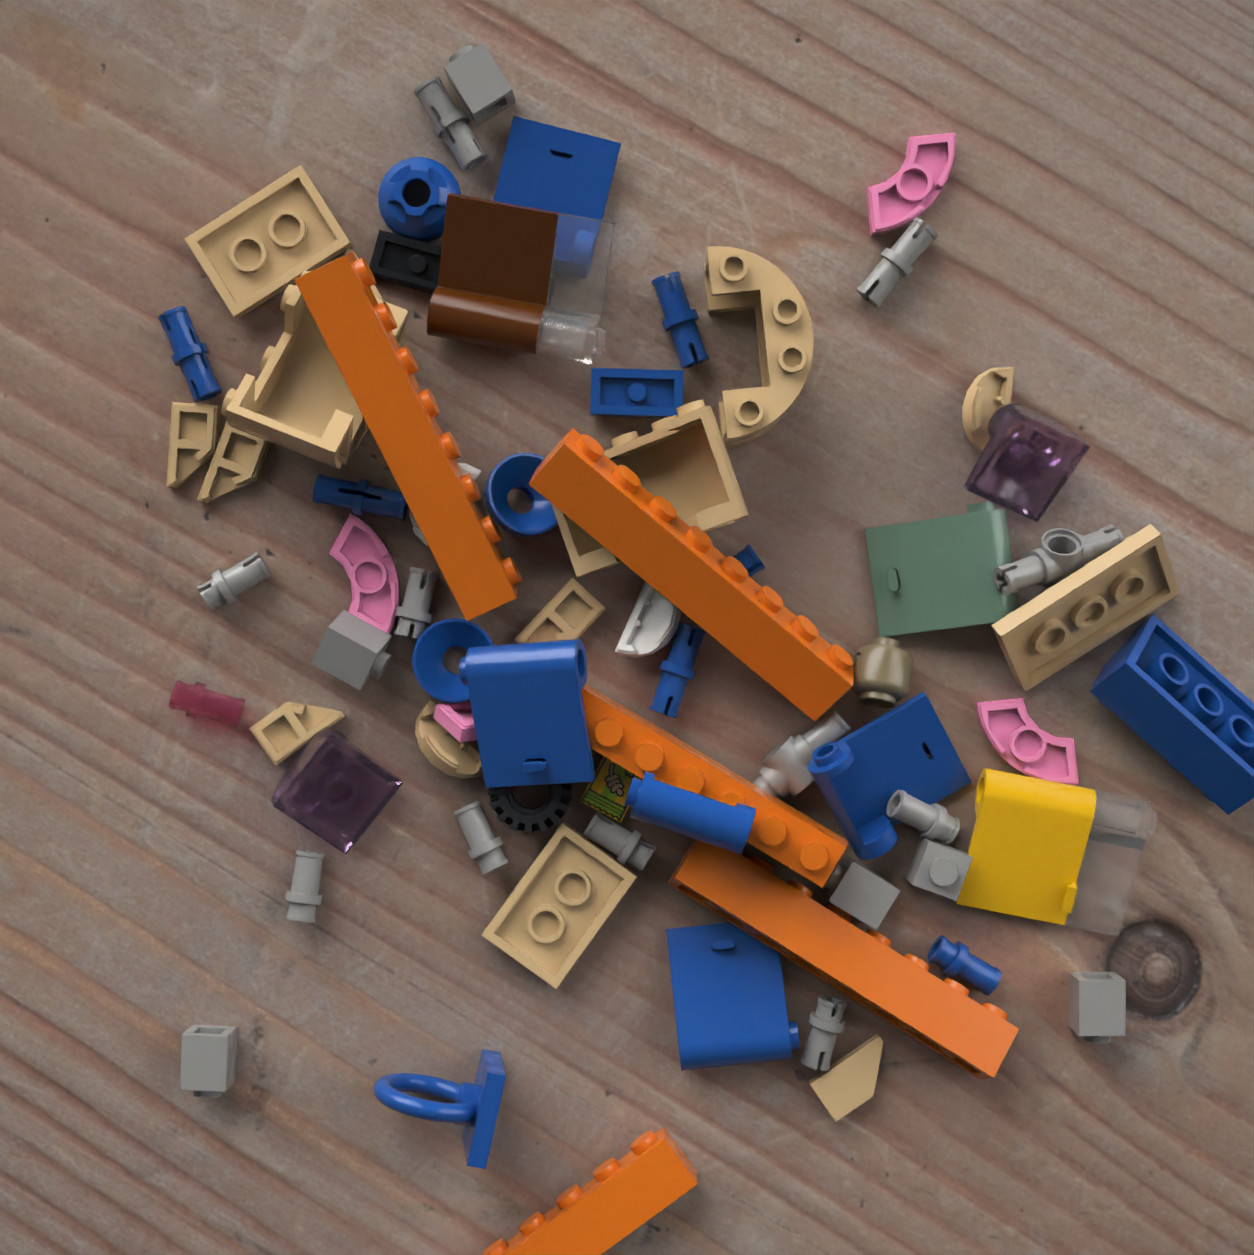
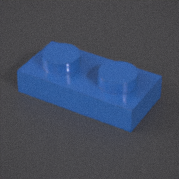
M591 368L590 415L646 418L678 416L676 408L683 405L684 370Z

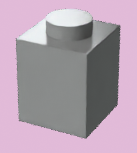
M484 42L475 48L472 45H467L459 49L449 58L450 63L444 66L449 82L477 126L516 102L513 89Z
M343 610L328 626L311 664L361 690L371 677L378 680L386 669L391 655L385 651L392 636Z
M920 836L905 878L916 887L957 901L973 857L958 848Z
M847 856L843 864L837 863L824 885L828 888L824 895L829 902L877 930L901 891L895 884Z
M1069 972V1027L1078 1036H1083V1041L1105 1044L1111 1042V1036H1126V980L1115 972Z
M192 1025L182 1034L179 1090L194 1091L193 1095L199 1098H215L221 1096L222 1092H226L236 1081L238 1026Z

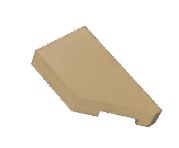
M172 402L166 487L178 488L214 456L219 443L221 406Z
M226 422L197 500L208 503L257 481L271 442L233 428Z
M572 578L515 640L520 644L579 639L606 608Z
M288 701L249 729L276 766L347 715L343 710Z
M878 1033L830 1065L828 1071H821L808 1080L810 1086L835 1122L874 1096L884 1043Z

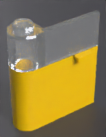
M984 768L976 788L974 807L977 817L967 852L973 858L956 904L1119 936L1146 838L1153 837L1157 826V812L1151 810L1150 801Z

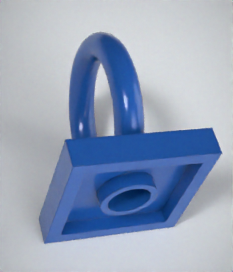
M482 1049L474 1084L462 1082L460 1085L442 1078L412 1073L388 1074L380 1077L375 1082L373 1089L375 1097L383 1105L394 1111L424 1120L465 1126L462 1138L467 1166L486 1169L506 1079L500 1052ZM403 1092L428 1094L444 1098L455 1103H442L425 1100L414 1096H410Z

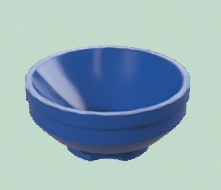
M412 157L400 161L385 174L380 184L378 202L382 218L395 234L422 242H429L443 236L447 195L449 193L462 194L454 175L443 164L425 157ZM414 181L424 182L431 191L427 203L420 207L408 205L403 197L405 188Z
M516 453L506 457L495 466L486 482L484 495L490 516L503 530L516 536H538L558 525L551 502L529 485L537 467L545 459L537 454ZM518 489L527 494L531 503L530 510L527 513L519 514L510 508L507 501L509 491Z
M453 618L434 623L421 634L413 650V671L418 683L428 694L441 701L456 703L470 700L468 686L462 684L460 674L452 673L446 668L444 655L453 646H461L468 651L470 647L493 646V641L485 630L471 621Z

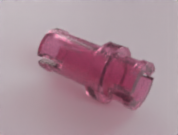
M177 680L169 702V708L185 711L186 717L196 719L199 715L231 724L234 727L238 726L245 705V699L243 698L239 699L208 690L204 683L196 682L195 685H190L180 680Z

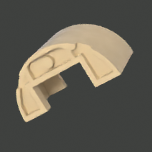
M711 246L706 249L703 267L708 313L754 309L762 387L722 391L723 401L718 402L721 436L727 449L757 439L774 427L786 414L799 395L809 374L813 358L814 338L808 308L800 292L787 275L774 264L757 254L733 247Z
M304 269L302 275H304V274H306V273H308V272H310V271H307V270ZM289 284L280 303V310L285 312L284 332L276 347L270 345L266 349L260 364L261 374L257 381H255L254 376L246 373L238 389L231 388L227 392L222 404L221 415L226 416L228 424L233 428L340 469L341 464L346 465L352 458L369 427L297 284L295 286ZM376 298L378 304L385 302L383 300ZM386 302L397 323V328L392 330L400 346L406 326L408 310Z
M703 399L676 408L678 416L673 415L652 423L653 432L639 437L637 431H632L611 439L613 447L604 451V455L617 466L624 465L631 469L639 478L642 487L654 497L658 495L669 501L680 519L690 527H699L701 532L704 531L707 534L735 523L734 520L736 519L741 520L749 516L711 406H705ZM551 503L576 577L606 569L622 562Z

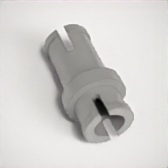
M256 551L250 557L224 572L218 569L211 573L212 579L199 584L197 589L209 609L214 611L226 602L229 605L237 602L239 594L263 580L271 578L272 574L261 555Z
M410 567V576L402 607L397 606L395 613L399 620L394 634L408 637L409 628L412 625L410 639L418 640L425 631L426 624H431L433 615L429 614L439 574L432 571L426 572L421 589L420 584L424 569Z
M903 790L894 792L888 801L886 808L887 816L896 818L918 829L919 835L929 840L936 838L944 844H950L959 832V818L947 814V809L937 803L929 805Z
M478 800L453 812V815L456 817L471 849L467 852L470 859H476L481 869L480 872L484 875L508 863V860L505 858L500 847L504 843L500 836L495 837Z
M599 811L583 834L585 838L591 839L617 855V862L622 865L628 862L640 872L643 871L657 846L641 839L643 834L636 829L632 833Z
M296 850L291 890H287L285 900L289 901L286 919L315 923L316 907L322 904L323 895L318 893L325 853Z
M822 994L818 995L816 1011H811L808 1018L811 1029L804 1054L800 1061L803 1065L815 1070L817 1069V1064H820L819 1069L821 1071H828L838 1033H842L845 1028L846 1022L842 1018L844 1010L847 1008V1003L834 996H831L830 1001H828V996Z

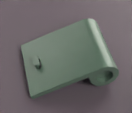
M995 501L967 505V514L865 528L879 637L996 623L1008 613L1019 608L1017 592L1005 596L1002 594V589H997L993 580V571L996 567L1013 562L1006 509H996ZM897 571H898L899 582H900V589H899V590H898L899 584H898Z

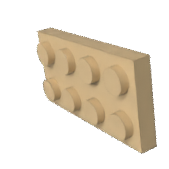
M1149 524L991 625L1014 679L1024 692L1180 594L1161 533Z

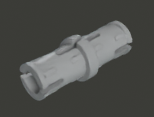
M435 76L418 85L414 90V94L418 97L433 121V131L436 136L444 139L459 163L461 170L468 171L482 163L486 159L487 154L483 151L467 125L469 119L462 109L458 110L439 76L436 78Z
M915 217L912 224L891 249L887 247L880 254L882 258L880 263L861 286H858L856 289L859 295L866 301L870 299V304L874 307L879 308L882 305L883 300L902 277L908 278L914 271L912 265L930 243L938 237V234L928 224L926 227L923 226L924 221L920 218Z

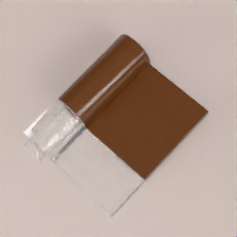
M449 193L447 195L438 286L430 300L427 334L592 365L595 356L603 357L607 340V329L600 328L615 222Z

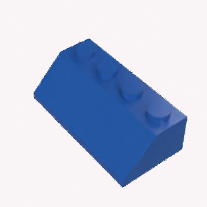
M1152 613L1103 666L1090 692L1099 699L1105 708L1111 710L1126 723L1140 739L1146 741L1163 756L1172 768L1182 773L1200 789L1208 800L1214 802L1229 815L1254 798V703Z

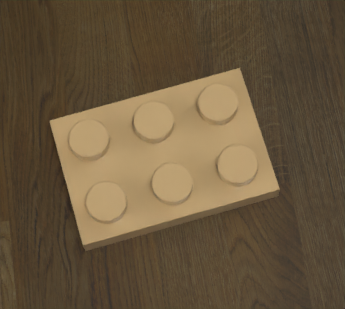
M302 165L294 168L185 238L186 243L233 317L237 320L285 290L289 284L293 285L296 283L294 279L300 277L304 269L307 271L317 269L353 246Z
M563 821L483 931L482 936L557 989L635 881L637 874L625 865L617 862L615 858Z

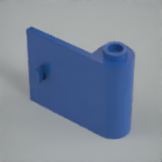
M513 116L493 201L559 212V233L552 270L587 279L621 143Z
M582 640L470 647L466 657H462L460 660L459 674L462 684L468 686L485 787L594 782L596 777L582 696V689L587 680V655Z
M924 692L837 742L821 745L813 752L812 758L808 763L810 774L854 853L861 860L878 858L891 850L897 842L898 835L893 827L902 823V821L891 818L886 813L888 801L894 792L903 790L907 794L931 805L972 783L930 700Z
M645 771L642 780L633 777L624 805L632 807L631 818L737 854L742 853L753 824L756 808L738 802L734 807L654 780L655 774Z
M730 923L666 929L681 1071L792 1059L791 1050L800 1049L797 1021L788 1022L780 954Z

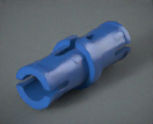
M679 271L669 273L668 278L662 275L651 282L653 287H655L666 318L662 321L665 331H670L681 362V368L685 369L692 367L693 363L698 365L709 360V356L706 354L695 322L699 319L696 309L691 310L680 279L681 275Z
M180 306L159 315L158 319L166 332L174 352L171 358L175 366H180L189 385L194 402H203L222 393V389L207 358L209 354L207 345L200 342L187 308Z
M318 474L313 490L314 503H324L352 509L353 514L360 516L368 512L397 518L401 521H404L406 518L408 504L401 491L372 486L370 481L365 479H359L357 483L324 476L323 474Z
M679 622L667 660L661 661L659 669L663 672L649 710L677 719V712L688 680L693 681L696 674L692 668L706 631L699 628L694 629L691 625Z

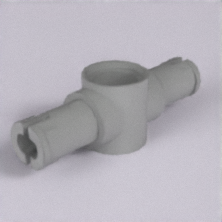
M1112 524L1086 535L1077 534L1068 529H1051L1043 534L1040 547L1029 551L1025 558L996 567L993 571L994 584L998 590L1002 589V594L1005 596L1033 584L1049 588L1123 542L1124 536L1119 529L1115 530L1116 526Z
M835 709L831 710L804 735L799 733L795 738L789 735L762 760L761 763L764 767L759 771L761 775L753 784L776 798L780 795L785 798L789 793L792 796L797 795L814 780L808 770V763L812 758L813 752L823 744L840 740L852 729L851 726Z

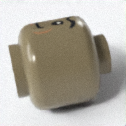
M875 637L872 639V644L862 645L855 650L853 656L854 680L853 686L850 689L859 696L860 703L876 708H893L897 701H901L908 696L913 659L908 652L899 648V641L886 637Z

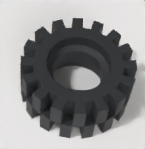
M572 783L547 784L549 789L547 800L535 808H527L520 805L514 798L513 786L488 787V795H490L491 800L489 803L491 809L497 813L498 820L501 823L505 822L508 824L510 829L514 831L522 830L524 833L532 834L534 831L542 832L548 830L550 826L556 825L566 813L572 798Z

